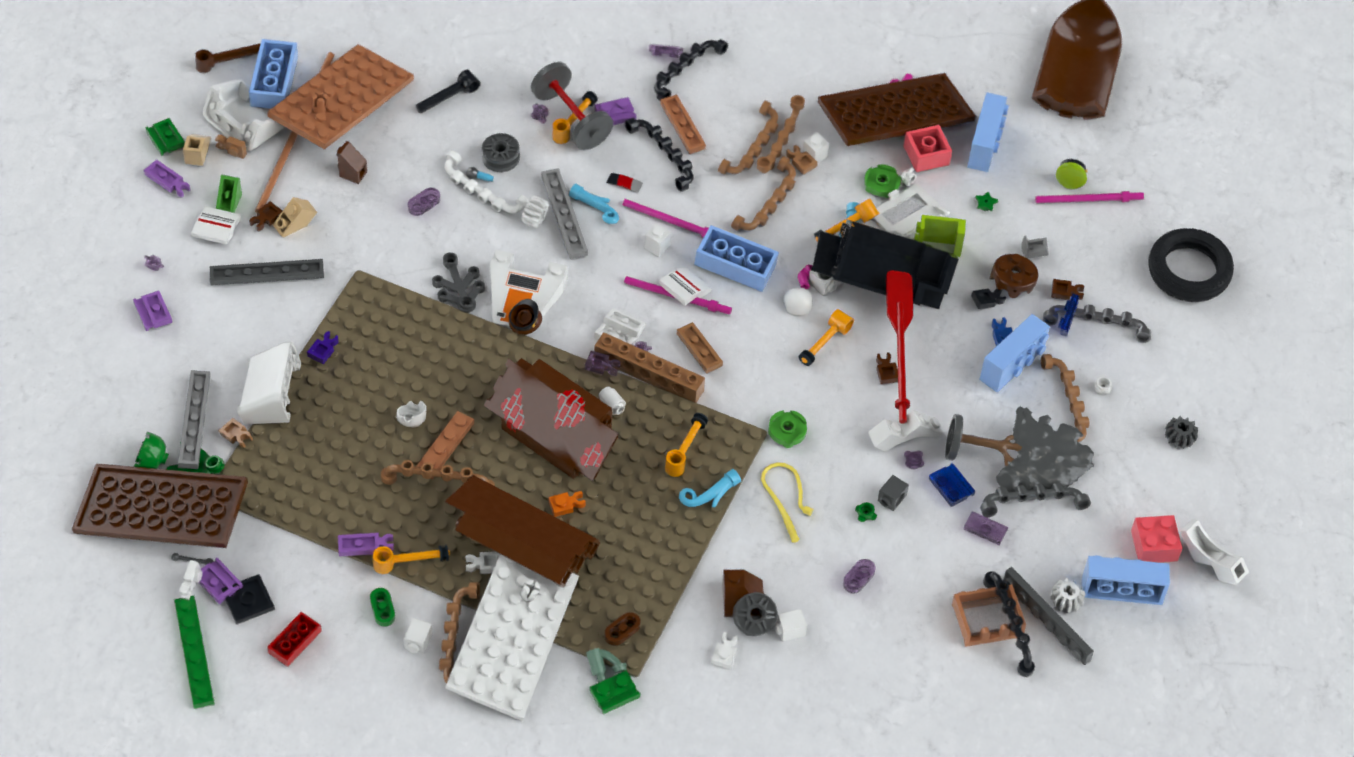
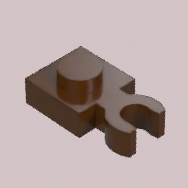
M270 201L257 211V216L249 220L250 226L258 223L256 229L261 231L264 228V224L267 223L271 226L282 213V210Z
M1053 279L1051 298L1070 300V297L1073 296L1077 300H1082L1084 293L1080 292L1084 291L1085 286L1082 284L1072 286V281Z
M887 352L886 359H882L880 353L877 354L876 362L878 365L876 370L880 384L898 382V369L896 362L890 363L891 354Z

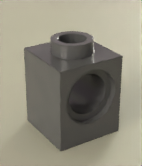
M892 475L879 490L878 501L884 507L894 511L907 496L909 484Z

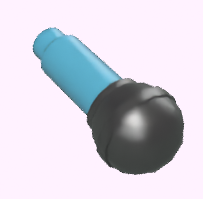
M469 167L466 171V175L470 179L478 178L493 182L494 176L480 172L475 167Z

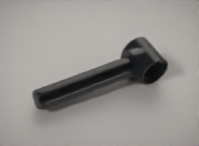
M469 69L463 70L458 75L456 83L416 104V109L419 113H423L461 91L473 93L480 87L481 82Z

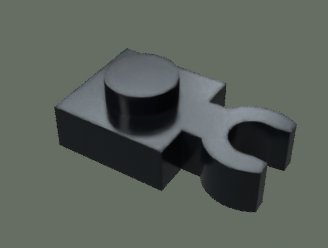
M989 288L975 290L971 294L978 309L995 307L996 303L1003 304L1006 300V296L1000 297L1002 289H996L994 292H991Z

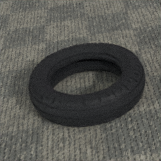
M1180 228L1165 233L1154 243L1148 259L1149 271L1156 285L1166 294L1187 302H1202L1217 297L1230 284L1234 271L1232 255L1226 245L1211 233L1195 228ZM1182 248L1198 250L1206 254L1214 262L1216 273L1205 281L1195 282L1182 279L1168 268L1166 256L1170 252Z

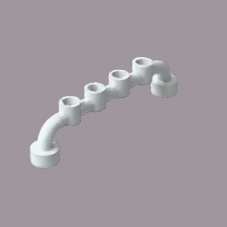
M451 150L446 155L445 170L451 176L450 181L454 185H458L460 182L463 183V188L468 194H472L474 191L477 192L478 199L482 203H486L488 200L492 202L491 206L496 212H500L502 209L509 213L524 210L529 200L526 196L521 195L516 200L517 205H508L503 198L496 197L489 189L479 186L474 179H468L460 170L452 168V165L457 166L462 161L461 156L456 151Z

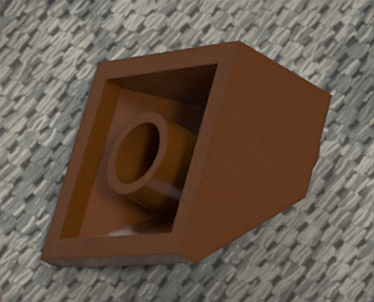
M744 569L723 570L724 617H733L734 606L744 595L754 592L763 593V580ZM751 610V617H760L758 610Z

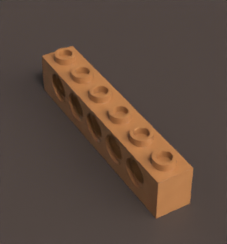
M603 332L594 345L595 360L657 388L697 403L704 392L705 377Z

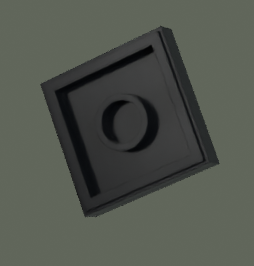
M260 574L240 581L243 587L235 591L230 597L228 595L225 598L236 625L275 610ZM224 587L221 590L222 592H225L226 590H228V588Z

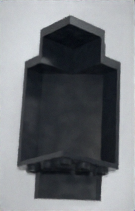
M848 219L846 224L842 223L841 237L820 230L811 271L833 277L834 280L886 295L887 273L891 270L906 272L912 277L913 304L919 306L923 304L936 309L940 308L944 294L948 293L959 260L955 254Z

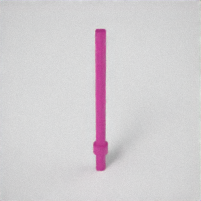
M1129 191L1110 194L1035 196L1036 203L1117 200L1129 202L1130 200L1144 199L1143 192L1130 193Z
M628 199L623 201V206L701 234L703 238L709 229L708 227L697 226Z
M628 276L625 277V284L675 298L662 286ZM696 297L689 302L708 308L712 312L719 311L729 315L732 312V307L719 304L715 300L708 301Z

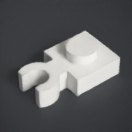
M480 552V557L466 555V562L473 563L466 565V571L473 572L476 569H480V574L492 573L500 554L497 552Z
M190 560L183 577L184 582L179 590L181 598L189 600L192 588L194 589L196 583L200 582L202 578V570L196 561Z
M724 632L722 644L717 643L711 664L731 669L737 652V648L734 647L737 644L738 636L735 635L734 639L729 641L726 639L727 632Z

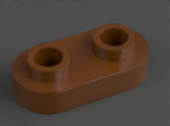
M633 612L623 614L606 627L605 641L612 646L622 644L640 629V617Z

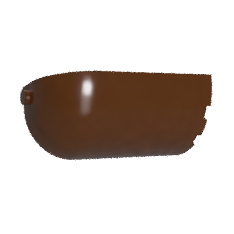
M1080 0L1067 8L1053 24L1049 32L1031 97L1047 111L1051 109L1058 112L1059 116L1071 119L1073 116L1083 117V120L1105 116L1122 49V37L1118 21L1105 0Z

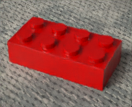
M301 611L267 646L268 654L288 667L322 632L321 625Z

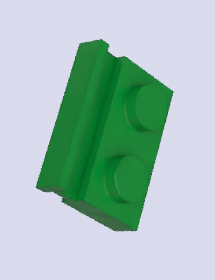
M170 118L157 122L150 128L148 126L145 127L148 136L161 156L166 152L170 153L184 147L185 141Z
M627 670L590 686V692L603 714L640 698V692L636 689V685Z

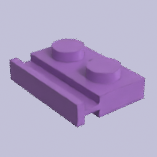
M629 97L595 104V112H607L613 120V125L625 123L630 118L636 120L637 115L634 113Z
M159 290L143 295L140 299H133L135 308L146 331H149L152 327L155 329L173 323Z
M218 558L213 563H209L201 568L202 578L198 583L218 604L224 602L228 595L230 597L235 591L243 587L236 576ZM224 587L228 588V590H226L225 592H222L221 590Z

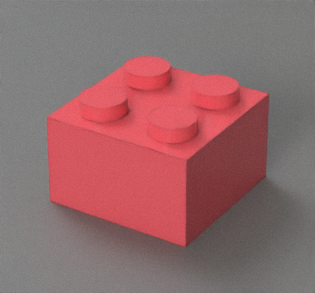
M940 125L906 132L904 148L916 172L950 165L952 150Z
M1174 515L1135 518L1131 533L1139 560L1158 563L1176 562L1179 560L1182 545Z

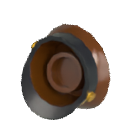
M524 299L512 307L509 313V327L513 332L521 335L536 331L542 323V314L538 310L537 303L531 299Z

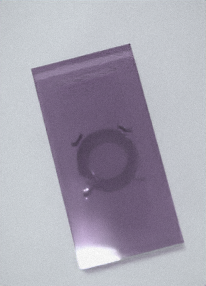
M972 511L964 525V530L1000 546L1008 531V527Z

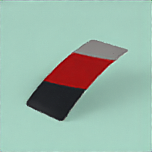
M611 173L606 182L627 188L636 193L639 192L643 184L636 179L616 173Z

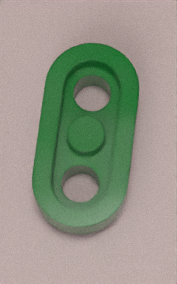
M385 588L374 589L370 594V603L375 621L380 626H390L395 621V611L390 593Z

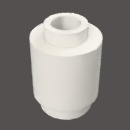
M605 387L600 391L598 397L612 408V415H619L625 410L626 402L614 388Z

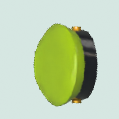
M1077 159L1063 160L1056 171V179L1067 189L1081 188L1087 181L1086 166Z

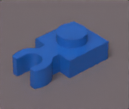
M1002 317V324H998L995 318L992 321V335L996 346L1013 332L1011 327L1006 328L1007 320L1005 317Z

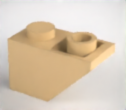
M196 134L187 136L183 147L185 164L204 165L211 136Z
M293 197L273 223V226L282 237H286L306 227L317 211L308 200Z

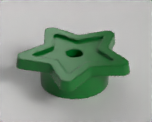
M986 192L983 196H975V199L979 202L977 208L983 211H993V205L998 203V199L992 198L989 192Z

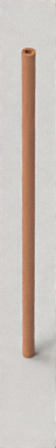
M328 52L319 73L331 64L335 56L332 52ZM291 131L255 209L256 213L266 205L298 134Z

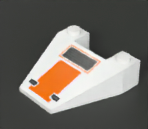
M495 250L490 263L493 323L511 329L508 321L511 308L524 299L535 301L543 317L563 294L568 280L567 265L549 262L545 276L513 269L514 254Z

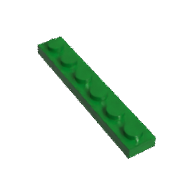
M191 596L189 600L184 598L174 599L193 707L197 709L215 705L195 596Z

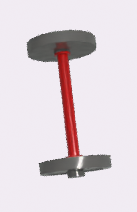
M553 62L546 65L533 78L531 83L532 93L537 99L542 101L560 96L580 120L572 134V140L579 149L588 150L601 144L612 131V118L604 111L593 112L585 116L564 91L572 78V72L569 67L563 62Z

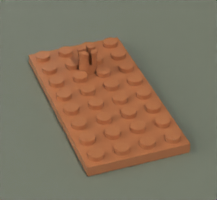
M357 44L270 109L268 117L319 147L326 149L414 80V75Z

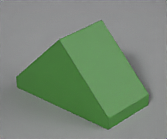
M221 174L216 209L235 213L242 196L240 178Z

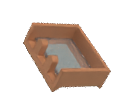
M1009 585L1007 593L1009 598H1013L1016 601L1014 611L1016 615L1023 619L1021 629L1024 633L1026 622L1013 585ZM996 587L981 588L970 592L962 591L954 594L952 607L954 608L964 638L965 647L1016 638L1015 633L1009 629L1010 621L1007 614L1002 611L1003 603L1001 598L995 593Z

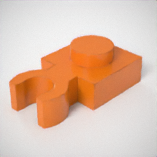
M582 491L575 492L570 497L568 492L550 496L549 504L554 517L573 513V507H585V500H577L583 498Z

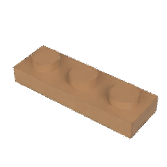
M693 322L677 329V335L706 374L723 366L721 358Z

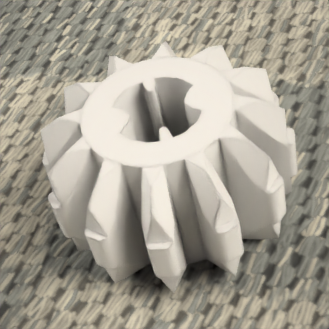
M532 196L526 203L522 213L523 223L530 227H539L547 215L548 202L539 196Z
M1068 578L1064 582L1059 579L1051 590L1050 598L1053 601V606H1059L1060 611L1066 609L1068 613L1071 612V609L1077 611L1079 606L1083 605L1085 591L1082 590V585H1076V579L1072 582H1069Z

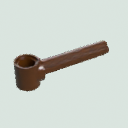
M261 43L215 54L206 49L198 50L195 54L196 70L200 73H208L216 63L258 54Z

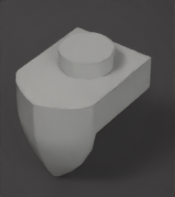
M1024 236L1021 248L1025 257L1034 258L1049 255L1047 237L1028 240L1027 236Z

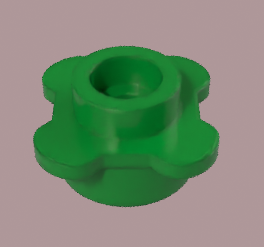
M864 502L855 507L860 522L876 520L877 514L874 513L875 508L873 504Z

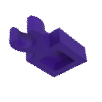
M327 331L324 334V340L317 339L307 351V356L324 364L334 352L333 346L338 344V336L336 335L333 339H329L330 332Z

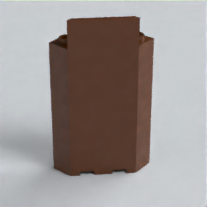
M474 475L444 501L464 512V515L460 516L456 522L455 531L460 535L469 537L553 581L562 588L565 587L572 572L578 574L586 558L590 560L593 558L601 543L597 538Z

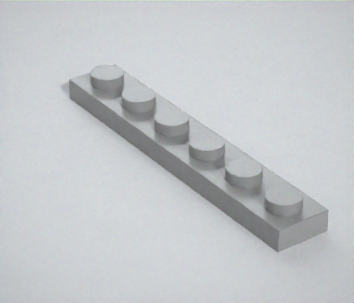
M559 168L542 171L541 177L569 258L587 256L588 250Z
M191 370L178 468L198 469L210 371Z

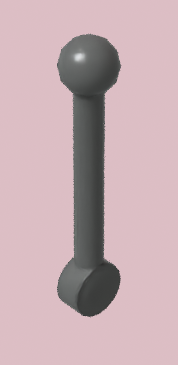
M178 553L172 555L174 561L192 560L206 565L213 563L211 558L203 560L180 556Z

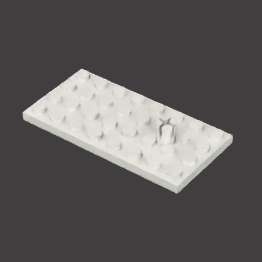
M500 554L445 689L522 721L579 576L572 573L565 587L562 588L553 581Z

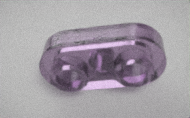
M649 44L648 49L649 52H652L651 55L662 56V53L669 54V57L679 58V55L684 50L683 47Z
M427 188L408 201L409 213L419 216L439 204V190Z
M869 559L859 560L845 575L843 581L844 589L849 593L860 592L873 578L876 569L875 564Z

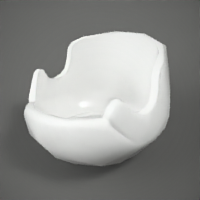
M800 287L788 290L784 296L787 312L795 316H803L809 313L813 306L811 293L805 288Z
M409 401L406 405L400 406L397 409L398 422L406 427H418L426 419L427 406L422 401L419 404Z

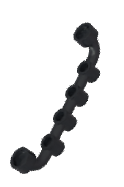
M722 39L718 41L708 40L701 45L694 43L690 54L683 52L680 55V62L678 64L671 62L667 73L660 71L657 74V82L654 84L657 99L661 101V99L671 96V91L662 86L668 85L673 76L680 75L682 69L685 66H690L697 56L701 57L707 48L714 47L715 52L723 55L728 49V43Z
M634 118L626 120L625 127L630 134L638 131L639 127H644L649 137L654 138L657 141L658 147L667 153L669 160L677 164L680 173H684L687 176L675 179L676 188L680 192L689 189V184L694 179V174L691 171L693 168L690 160L683 161L681 159L682 152L679 148L674 150L671 148L672 140L669 136L664 138L661 136V127L659 125L652 126L645 120H635Z
M987 572L984 576L983 584L986 588L996 587L995 593L1001 598L1003 603L1002 611L1007 614L1010 621L1009 629L1015 633L1017 639L1016 647L1021 649L1024 659L1019 662L1017 671L1021 676L1029 677L1033 674L1035 664L1032 661L1028 646L1030 637L1028 634L1023 633L1021 629L1023 619L1016 615L1014 611L1016 601L1008 596V582L1002 580L1001 576L996 572Z

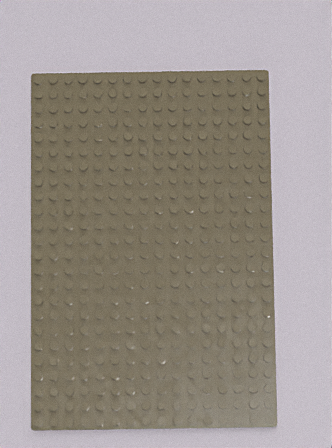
M357 270L299 354L301 368L300 370L292 371L287 394L290 403L287 404L286 411L291 414L290 421L288 423L252 424L248 432L253 440L245 439L243 442L246 447L244 448L238 445L219 474L247 477L248 484L239 508L240 512L338 553V535L379 533V537L392 534L393 541H388L387 544L394 545L393 555L439 550L440 545L441 547L447 545L448 550H450L449 561H446V559L444 561L443 559V562H440V558L394 563L392 571L388 574L452 601L459 589L468 587L470 582H479V599H470L469 595H465L461 600L462 605L477 611L492 573L480 574V569L467 572L466 565L473 563L466 562V555L480 557V552L495 551L455 531L456 522L460 516L464 515V512L444 501L464 483L457 479L444 481L441 477L425 479L422 475L416 474L406 477L400 472H397V480L391 485L384 484L381 480V471L389 465H402L403 461L410 460L414 466H417L456 412L459 411L473 418L474 425L444 464L450 465L453 471L461 472L463 468L469 467L474 474L483 475L492 480L499 489L552 516L554 515L549 504L550 496L568 492L570 497L575 492L582 491L583 498L577 500H585L586 506L583 508L573 507V513L557 516L556 518L597 538L601 543L591 560L586 558L578 574H576L579 578L553 643L587 657L586 652L592 649L600 648L607 650L622 663L627 664L626 669L629 675L638 677L767 436V431ZM329 331V339H333L337 335L339 342L333 346L334 352L327 361L321 364L309 358L307 351L317 339L323 341L324 334ZM522 358L531 365L538 359H541L598 399H600L598 397L600 391L605 387L614 388L626 402L625 410L619 415H612V429L618 433V438L593 481L583 474H578L574 479L502 430L501 417L484 406L486 400L495 393L493 387L498 377L505 374L507 370L505 364L508 359L517 363ZM409 401H412L414 404H419L422 401L427 406L426 419L421 425L413 428L406 427L398 422L397 409L400 406L406 405ZM694 414H704L708 418V423L704 429H699L685 453L684 473L678 477L668 475L665 471L667 453L674 449L679 450L692 427L691 419ZM731 469H734L741 478L739 484L731 487L721 497L716 507H712L714 498L696 507H688L682 504L679 499V493L684 488L693 489L697 497L722 479L724 474ZM685 495L687 499H692L691 495ZM373 554L347 556L373 567ZM633 612L640 617L641 623L640 629L634 635L618 646L609 645L605 641L604 634L607 626L625 613ZM603 659L605 665L609 667L614 666L608 660Z

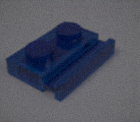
M1072 294L1071 300H1067L1064 311H1066L1064 318L1061 317L1058 328L1061 329V335L1068 336L1080 296Z
M953 463L929 475L931 483L951 507L975 494L974 488Z

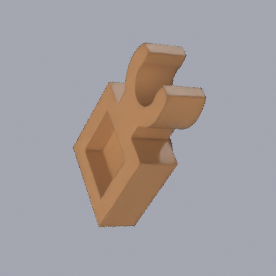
M218 134L215 138V141L218 142L216 147L227 149V153L232 156L244 159L247 155L246 143L230 136L227 139L221 134Z
M794 145V152H791L789 149L787 150L786 156L792 159V165L803 175L817 167L818 162L807 151L801 153L799 146Z
M234 418L218 430L221 436L232 444L237 441L242 448L246 447L243 442L245 439L253 440L245 426Z

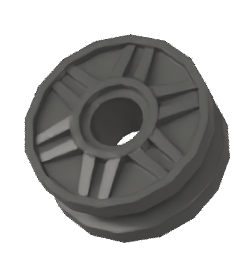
M504 133L493 134L487 137L482 144V160L484 165L494 172L512 170L518 165L520 160L519 143L513 136Z
M754 592L744 595L737 601L733 609L734 624L739 631L749 636L767 633L777 621L778 611L776 604L764 593ZM752 609L759 611L760 617L758 620L751 617Z

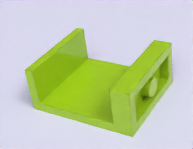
M922 215L921 222H917L914 240L954 245L953 254L960 257L965 237L966 220Z

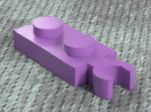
M157 159L144 169V175L170 193L176 190L177 195L183 197V189L191 191L190 185L183 181L182 176Z
M379 533L338 535L339 557L371 555L376 548L381 546L388 547L393 551L394 545L387 544L388 541H393V535L386 534L383 537H379Z

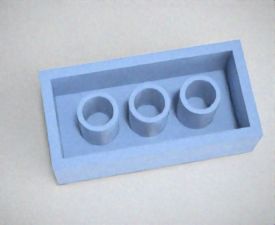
M261 40L249 90L251 107L272 109L290 95L298 60L297 43Z
M986 92L967 168L984 172L989 171L993 153H997L999 148V142L997 141H1000L1003 130L1000 128H1003L1006 122V117L1003 115L1007 116L1009 105L1006 104L1007 97Z
M711 225L696 251L694 265L763 292L776 267L779 252Z
M1031 314L984 358L980 380L994 391L999 392L1012 378L1018 377L1026 365L1030 366L1037 355L1040 356L1046 350L1045 344L1049 338L1050 326Z
M1088 556L1082 575V590L1085 591V598L1162 605L1170 585L1168 563L1147 562L1139 559L1127 560L1119 557Z

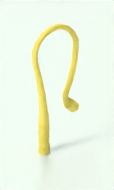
M773 463L763 470L761 481L777 505L791 541L796 543L799 541V537L794 529L791 518L765 481L767 471L778 466L790 469L794 473L798 485L799 508L804 514L811 516L813 508L802 505V483L797 470L786 463Z

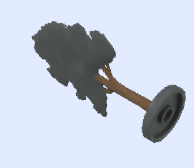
M1020 406L1016 410L1017 415L1013 427V435L1007 436L1004 440L963 434L962 415L954 414L948 430L945 458L950 461L955 460L961 442L996 449L1003 454L1005 467L996 476V480L1001 487H1006L1008 492H1014L1015 487L1020 484L1025 486L1026 491L1033 490L1036 484H1043L1045 489H1051L1054 483L1060 482L1064 488L1068 487L1073 482L1078 481V478L1086 471L1094 467L1092 463L1094 452L1089 446L1077 442L1080 437H1083L1078 428L1063 423L1060 424L1057 431H1054L1052 426L1049 425L1051 421L1049 415L1039 417L1037 422L1031 416L1033 412L1027 407L1024 409ZM1007 449L1017 451V458L1010 457Z

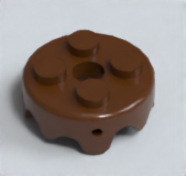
M1005 254L996 259L991 270L990 280L995 279L996 288L1006 290L1010 298H1017L1024 291L1028 294L1031 293L1036 286L1039 274L1035 264L1028 258L1019 254Z

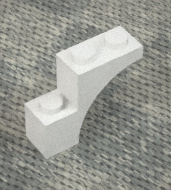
M915 410L907 414V423L905 424L884 419L868 432L875 448L886 452L910 439L919 437L938 438L943 434L940 429L941 425L935 417L932 418Z
M1192 519L1180 530L1194 562L1212 565L1219 581L1238 584L1249 573L1242 556L1232 554L1215 543L1204 531L1199 520Z

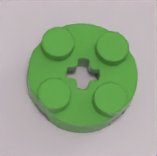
M884 164L877 165L873 169L872 167L869 168L864 179L865 190L868 193L889 198L888 194L892 191L899 190L901 177L897 174V170Z
M782 410L771 417L768 434L776 443L783 445L785 448H791L805 439L807 422L800 413L792 410L790 412ZM784 426H791L792 428L791 430H785Z

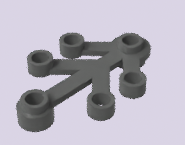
M452 252L446 253L443 256V265L449 269L454 283L443 279L440 275H436L432 278V285L435 288L445 287L457 292L459 297L449 294L447 290L442 289L437 293L438 300L440 302L449 301L457 304L461 312H472L476 308L475 298L479 293L484 292L485 283L481 280L475 281L474 288L469 295H467L466 289L473 279L479 277V268L475 266L470 267L468 274L462 281L456 267L458 265L457 255Z

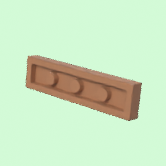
M678 95L661 99L660 104L688 153L692 154L705 150L706 144Z
M457 411L416 467H421L422 464L428 462L433 465V469H441L474 425V419Z

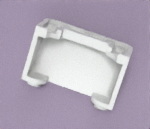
M239 79L210 86L203 109L205 119L226 137L230 136L246 143V151L256 149L285 128L283 125L270 119L259 107L250 106V86L244 80Z
M283 342L252 356L248 361V373L242 400L237 409L238 416L242 418L244 424L288 423L290 421L291 414L286 411V406L290 403L287 395L292 371L300 370L301 360L293 342Z

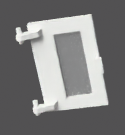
M917 183L900 194L897 189L889 193V200L876 207L879 215L872 220L884 231L909 238V234L916 231L917 222H921L922 215L945 217L950 214V211H947Z

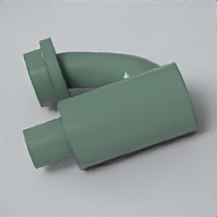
M596 648L586 652L592 674L597 677L598 683L606 680L604 673L607 671L603 659L608 660L614 665L611 668L615 673L627 670V664L622 663L607 650Z

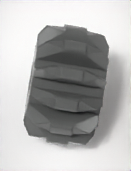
M1181 416L1177 419L1173 417L1165 428V438H1168V444L1174 443L1175 448L1178 445L1182 449L1186 446L1191 447L1198 437V427L1195 426V421L1190 422L1188 417L1186 419H1183Z

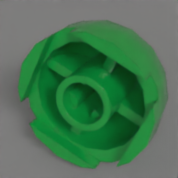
M147 431L146 438L141 444L135 460L136 463L133 467L158 469L161 464L165 465L169 454L166 453L164 440L158 435Z

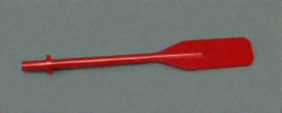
M891 270L886 275L887 316L897 334L898 399L895 401V408L899 410V423L905 424L907 423V409L910 408V400L906 399L904 333L913 319L912 277L909 273Z

